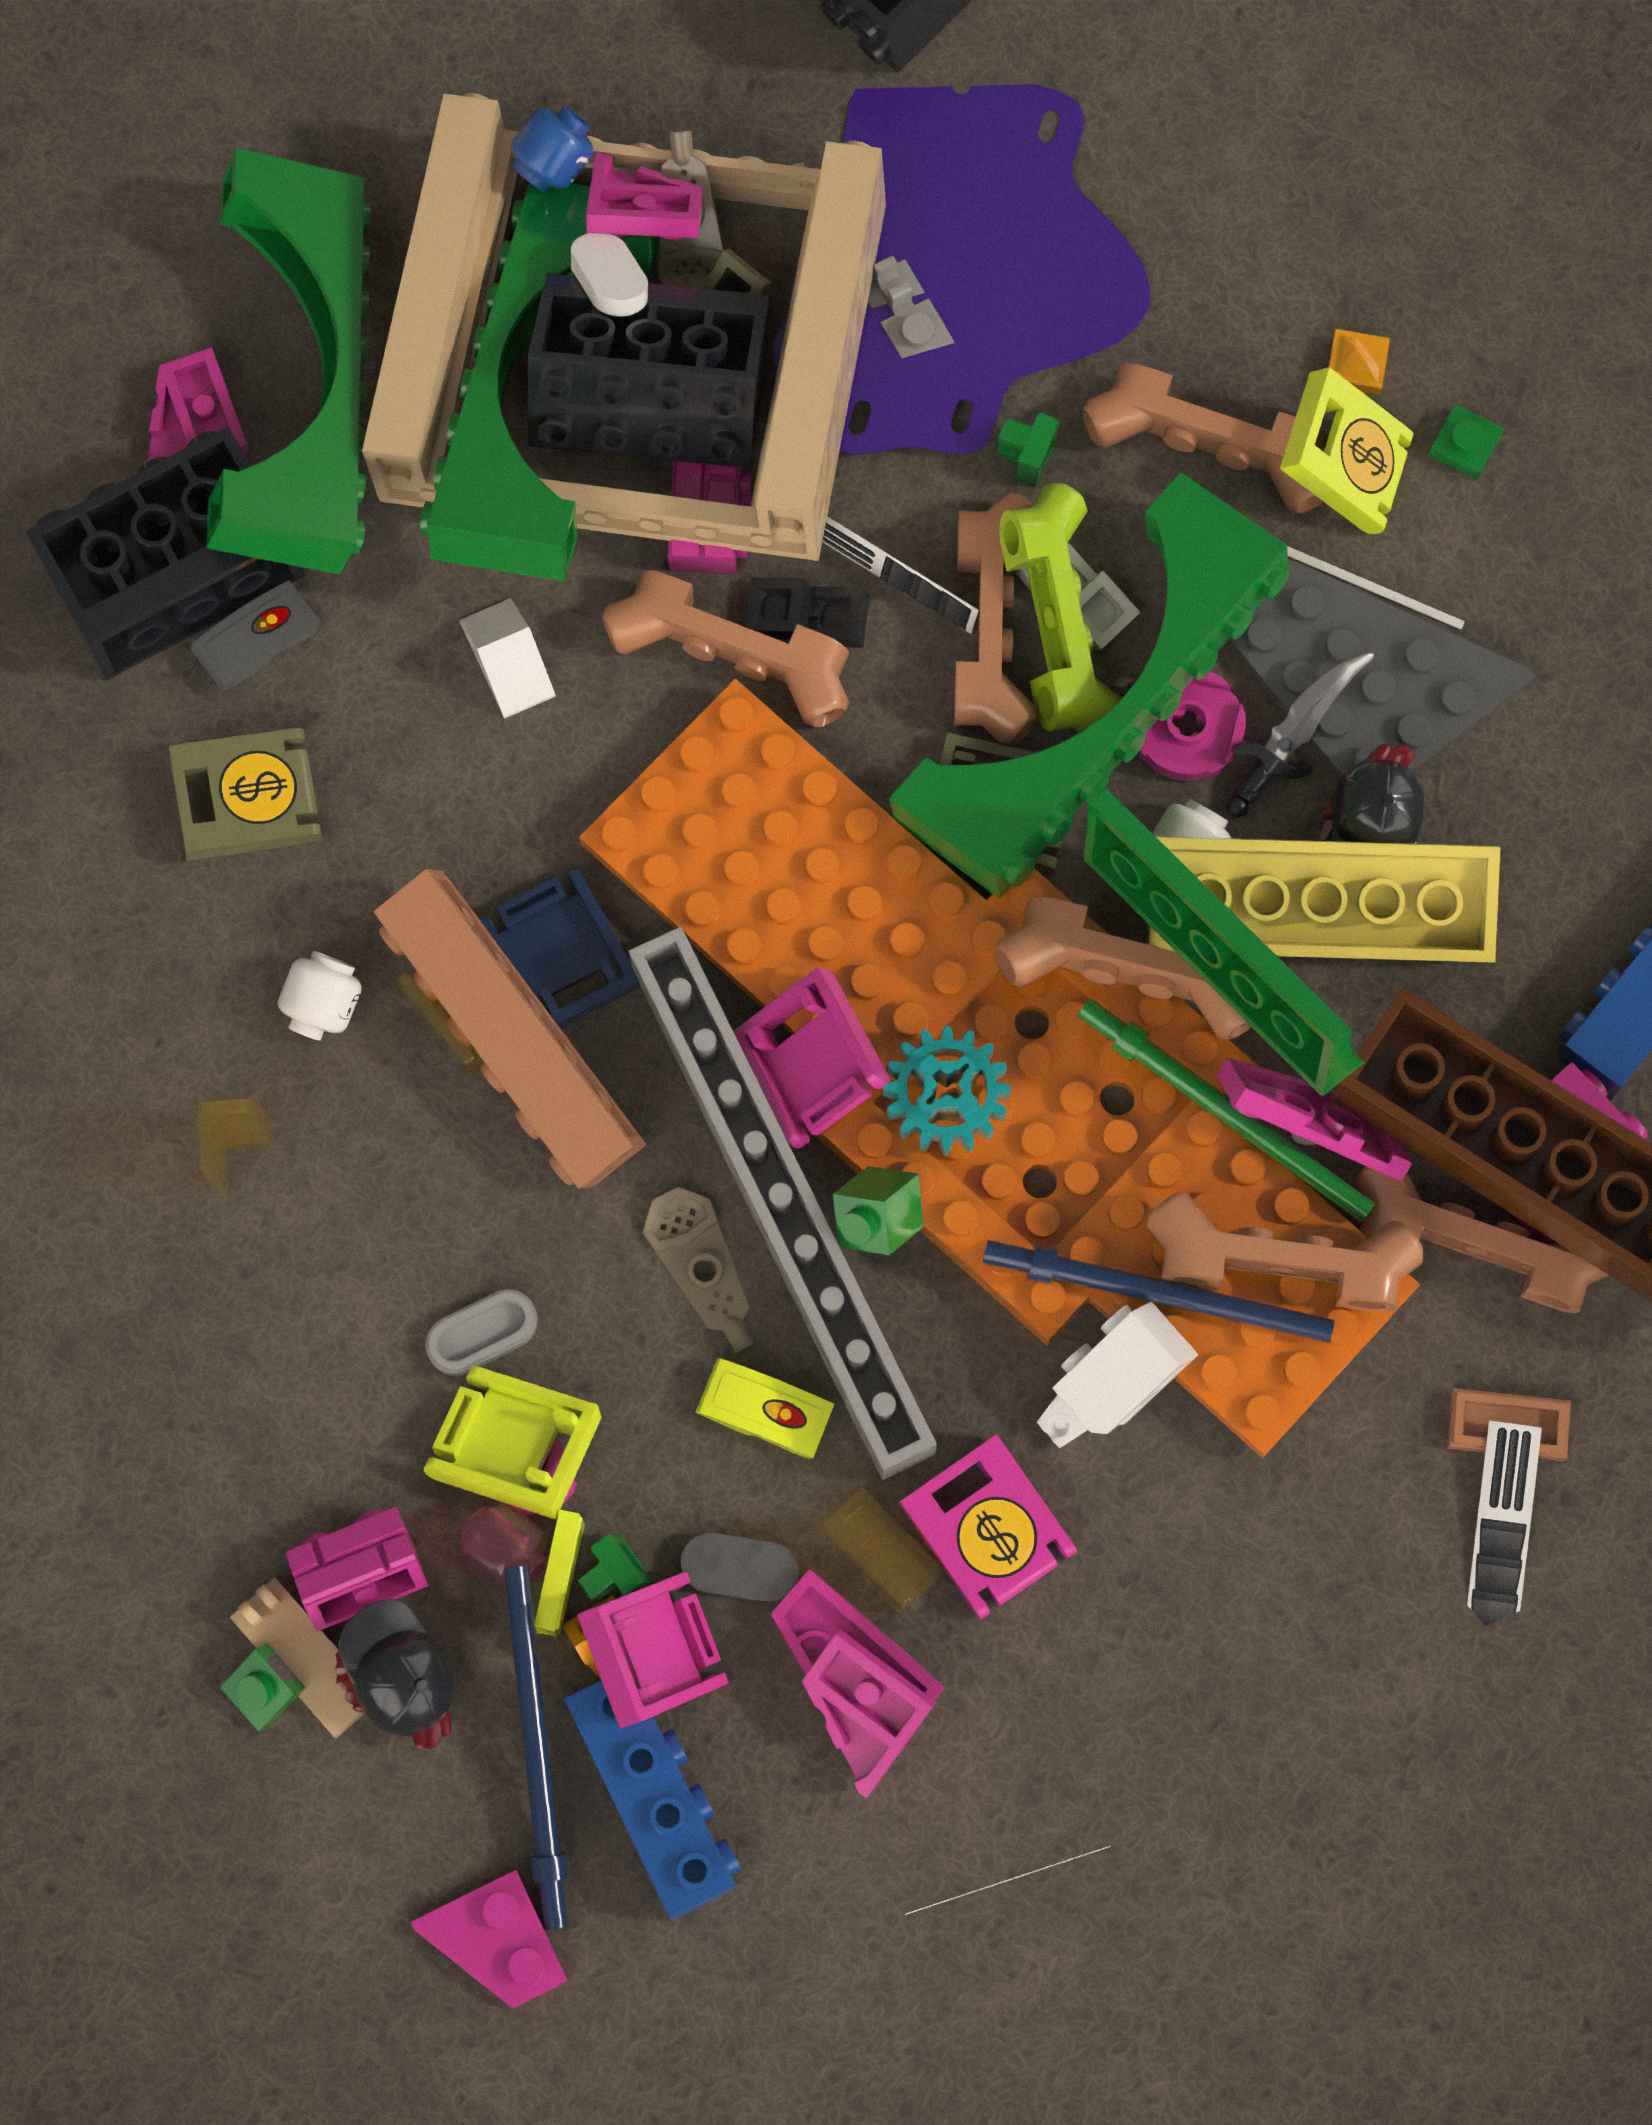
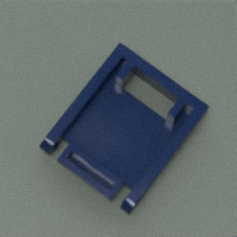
M578 867L567 872L569 882L577 892L576 895L570 898L567 897L556 876L496 907L498 915L507 929L506 931L497 934L495 926L487 914L478 918L560 1028L640 988L639 980L627 955ZM601 971L608 985L558 1010L552 995Z

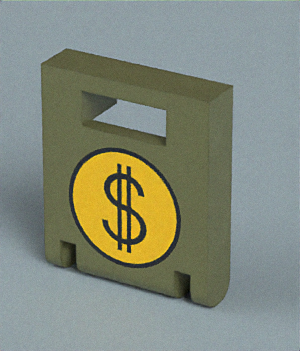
M290 728L168 745L186 861L268 850L322 839L319 824H297L299 821L318 819L319 816L308 751L305 749L285 751V748L305 745L304 729ZM208 774L215 821L193 824L186 782L207 779Z

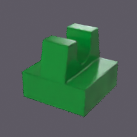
M1040 412L1033 426L1006 418L998 437L1000 444L996 455L1018 463L1016 480L1037 487L1056 443L1060 420Z
M608 1534L590 1548L600 1563L578 1580L591 1600L596 1598L601 1600L617 1588H619L623 1595H627L655 1583L622 1535Z

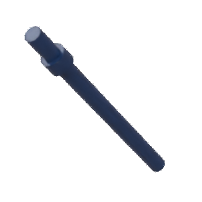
M987 1241L983 1263L1028 1273L1027 1279L1051 1284L1052 1279L1327 1343L1330 1342L1332 1337L1333 1319L1057 1256V1249L1036 1244L1034 1250L997 1241Z
M528 1564L504 1567L536 1854L530 1857L532 1882L539 1883L544 1930H556L568 1927L563 1879L568 1878L566 1853L559 1851Z

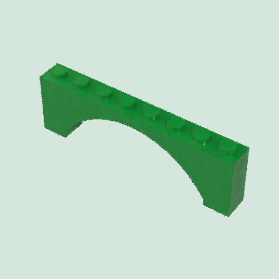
M241 148L235 149L222 177L219 225L233 228L250 242L275 267L295 294L307 315L316 338L321 359L322 392L320 407L315 420L303 434L285 449L263 462L239 472L223 469L208 500L206 548L339 575L350 555H358L361 550L365 534L364 521L357 520V507L360 506L363 500L366 477L365 474L358 473V460L363 455L362 449L366 436V427L359 426V414L364 409L368 390L367 381L360 380V368L365 363L368 351V336L361 334V323H363L369 305V291L362 289V279L367 272L370 260V247L363 245V234L367 230L371 215V203L364 201V177Z
M529 182L525 198H517L512 213V231H514L512 241H503L500 251L499 272L502 273L500 282H492L490 284L486 303V312L489 316L487 325H478L474 338L473 354L474 358H476L474 369L466 368L463 373L460 398L463 402L461 412H452L447 431V443L450 449L447 457L439 456L436 463L434 489L437 492L434 502H425L421 514L420 533L421 535L428 536L431 560L566 581L578 537L575 501L559 498L537 477L523 460L510 438L502 417L501 406L505 386L512 368L525 346L533 337L546 274L575 276L571 269V246L578 237L588 234L586 214L590 186L571 184L566 189L550 187L547 192H544ZM626 235L618 237L626 244L643 273L650 275L659 245V236Z
M1181 472L1145 511L1147 537L1159 546L1166 570L1167 602L1163 625L1155 649L1142 674L1128 693L1105 716L1083 732L1056 746L1028 756L1002 762L975 765H937L926 757L889 798L894 819L999 899L1011 886L1019 887L1028 879L1036 865V857L1048 844L1054 846L1064 838L1072 825L1073 815L1085 802L1089 804V801L1105 790L1109 782L1110 773L1122 760L1129 762L1137 755L1145 742L1146 732L1158 719L1165 721L1174 713L1182 699L1183 690L1194 678L1201 680L1210 672L1218 658L1220 648L1230 637L1235 640L1246 631L1253 619L1254 610L1265 597L1269 599L1274 598L1282 590L1289 578L1287 544Z

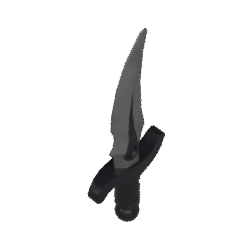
M1368 652L1344 661L1319 677L1291 705L1286 719L1280 725L1273 727L1272 736L1265 747L1253 740H1244L1233 745L1232 753L1237 756L1253 754L1257 762L1236 789L1238 795L1232 796L1227 802V810L1231 816H1244L1249 809V803L1252 805L1255 803L1275 775L1287 779H1297L1312 772L1313 767L1306 762L1298 764H1288L1286 762L1296 748L1310 741L1320 720L1333 701L1355 675L1373 660V653Z

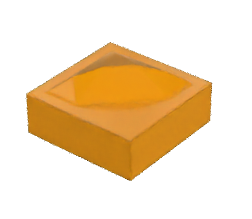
M1335 329L1329 367L1362 393L1380 395L1390 338Z

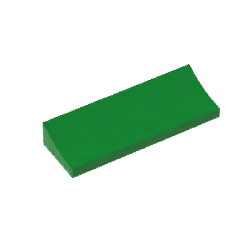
M1105 789L1089 801L1083 860L1308 1084L1323 1097L1365 1063L1351 1049L1350 1038L1352 1029L1108 789Z

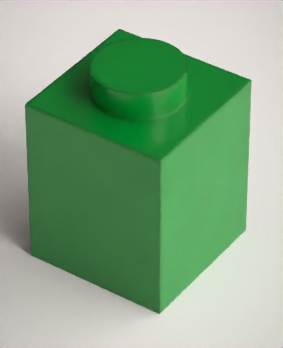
M867 1166L833 1193L837 1238L840 1248L891 1255L924 1227L919 1173Z

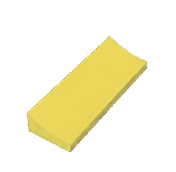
M1155 836L1276 956L1495 962L1500 868L1499 846ZM1147 923L1146 944L1175 951Z

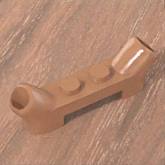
M1129 363L1119 367L1111 390L1088 399L1082 411L1084 426L1092 442L1099 447L1106 449L1147 431L1164 437L1163 441L1175 450L1193 452L1197 448L1215 454L1217 461L1228 468L1245 470L1250 466L1267 472L1289 512L1301 514L1323 503L1321 499L1280 469L1296 418L1295 416L1279 411L1271 431L1171 397L1169 392L1173 375L1147 366ZM1320 428L1315 446L1324 452L1328 435Z
M1007 492L987 511L959 510L957 533V573H979L977 662L956 661L954 726H983L999 744L1006 746H1015L1032 731L1038 720L1037 707L1002 673V662H1012L1013 629L1002 628L1003 609H1013L1014 576L1003 575V564L1005 563L1000 544L999 525L1005 510L1029 508L1032 505L1025 496L1013 492Z
M653 570L642 572L632 596L605 607L602 620L615 651L623 655L666 638L681 642L685 652L700 660L713 661L714 657L717 656L735 663V670L752 680L765 681L767 676L785 682L805 725L820 728L843 717L850 703L839 679L849 656L848 649L835 639L797 624L791 640L787 644L692 607L694 603L693 584Z
M1049 897L1031 899L1027 903L1023 926L997 942L995 950L996 962L1004 977L1013 985L1024 987L1056 968L1062 967L1082 972L1086 979L1095 983L1114 984L1117 981L1139 987L1143 994L1153 998L1168 999L1175 996L1194 1001L1217 1038L1231 1040L1252 1028L1177 952L1083 928L1088 909L1087 906Z
M1367 1166L1356 1174L1354 1185L1357 1191L1375 1203L1359 1228L1367 1238L1390 1221L1402 1222L1412 1230L1419 1240L1422 1238L1527 1275L1520 1297L1566 1313L1580 1312L1588 1285L1609 1276L1558 1242L1549 1246L1529 1239L1531 1233L1518 1225L1498 1222L1495 1227L1475 1220V1213L1466 1207L1453 1203H1442L1440 1208L1423 1202L1408 1173H1406L1402 1182Z
M1181 1192L1173 1194L1158 1205L1148 1215L1147 1221L1148 1229L1165 1249L1162 1280L1201 1289L1217 1291L1223 1280L1225 1268L1336 1283L1334 1307L1388 1312L1397 1309L1399 1281L1423 1262V1246L1407 1225L1397 1221L1388 1222L1353 1250L1332 1247L1333 1241L1331 1239L1314 1235L1298 1236L1297 1242L1273 1239L1274 1233L1272 1231L1262 1228L1243 1227L1238 1229V1234L1218 1232L1190 1195Z

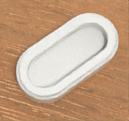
M588 233L578 237L572 243L571 269L598 310L612 316H628L639 312L645 307L648 300V280L626 244L620 238L612 234Z

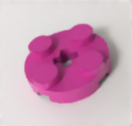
M1211 671L1201 680L1194 678L1183 690L1182 699L1174 713L1165 721L1158 719L1146 732V739L1142 748L1137 753L1138 756L1148 763L1154 771L1174 780L1196 781L1218 775L1236 756L1232 753L1231 749L1233 745L1243 740L1246 726L1244 709L1241 703L1239 705L1237 697L1230 691L1231 686L1221 676ZM1185 712H1192L1196 714V723L1204 726L1202 732H1193L1191 736H1184L1180 734L1178 727L1173 726L1172 720L1173 718L1183 719Z

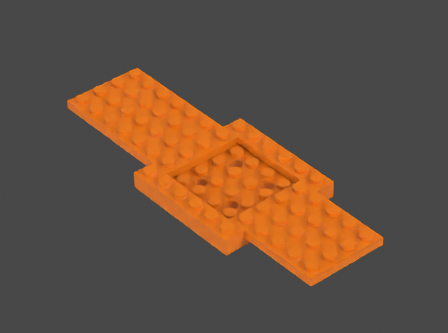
M734 679L579 836L580 844L674 929L682 927L688 941L762 1008L766 1007L817 967L833 972L886 1073L889 1061L905 1062L900 1053V1045L903 1042L911 1044L916 1049L920 1047V1031L925 1029L931 1034L934 1041L941 1039L944 1026H951L953 1039L959 1041L962 1040L968 1030L974 1032L973 1047L979 1050L988 1043L994 1046V1052L989 1062L990 1064L997 1062L1006 1063V1074L997 1080V1083L1011 1085L1010 1098L996 1100V1102L1007 1109L1004 1121L989 1119L988 1121L994 1129L993 1137L987 1140L978 1133L974 1134L973 1151L967 1152L962 1147L960 1141L952 1142L949 1156H943L940 1142L932 1141L925 1152L919 1150L920 1135L914 1132L905 1139L899 1135L900 1127L905 1121L903 1117L888 1119L887 1108L896 1102L897 1099L884 1097L883 1088L876 1089L867 1080L866 1082L871 1089L872 1095L815 1137L856 1174H859L867 1166L919 1173L924 1227L919 1231L1046 1346L1054 1340L1088 1302L1109 1319L1125 1305H1128L1134 1311L1151 1301L1052 1279L1051 1284L1027 1279L1028 1273L983 1263L988 1240L1034 1250L1036 1244L1057 1249V1256L1162 1280L1165 1249L1148 1229V1215L1163 1201L1177 1192L1188 1193L1218 1232L1238 1234L1239 1228H1262L1272 1231L1274 1233L1273 1239L1297 1242V1237L1301 1235H1314L1331 1239L1333 1241L1332 1247L1353 1250L1367 1239L1360 1230L1301 1178L1135 1058L1129 1062L1111 1049L1114 1044L1112 1041L1078 1018L1077 1015L1088 999L1092 998L1126 1024L1132 1020L1150 1033L1148 1039L1227 1097L1229 1096L1217 1077L1227 1057L1258 1066L1230 1040L1217 1038L1205 1018L1179 997L1172 996L1168 999L1153 998L1143 994L1139 987L1117 981L1114 984L1095 983L1086 979L1082 972L1062 967L1056 968L1024 987L1008 982L998 967L995 950L997 942L1001 938L1023 926L1027 903L1031 899L1038 897L1072 901L1036 869H1033L1028 879L1022 885L1016 888L1011 886L1000 899L992 894L985 900L737 679ZM1086 914L1083 928L1108 934ZM803 1007L781 1025L793 1035L820 1014L806 1010ZM1029 1010L1037 1011L1046 1018L1048 1030L1040 1038H1024L1015 1028V1020L1018 1015ZM955 1056L935 1057L938 1061H957L960 1059ZM888 1074L890 1082L898 1081ZM911 1075L907 1086L908 1098L912 1106L916 1104L917 1099L923 1094V1089L916 1083V1078ZM982 1076L978 1077L977 1082L971 1087V1093L978 1099V1104L981 1107L986 1099V1088ZM938 1082L935 1100L937 1098L940 1099L946 1093L957 1092L958 1083H952L949 1087L945 1088ZM1112 1086L1125 1088L1132 1095V1109L1123 1115L1108 1113L1100 1102L1102 1092ZM937 1120L934 1123L935 1125L945 1127L959 1125L956 1121ZM1036 1168L1049 1171L1056 1180L1055 1191L1045 1198H1035L1029 1195L1023 1187V1177L1027 1172ZM1225 1268L1223 1280L1218 1290H1208L1333 1319L1334 1328L1329 1343L1164 1304L1152 1303L1199 1354L1174 1379L1263 1459L1417 1290L1420 1284L1409 1274L1399 1281L1397 1309L1388 1312L1334 1307L1336 1283Z

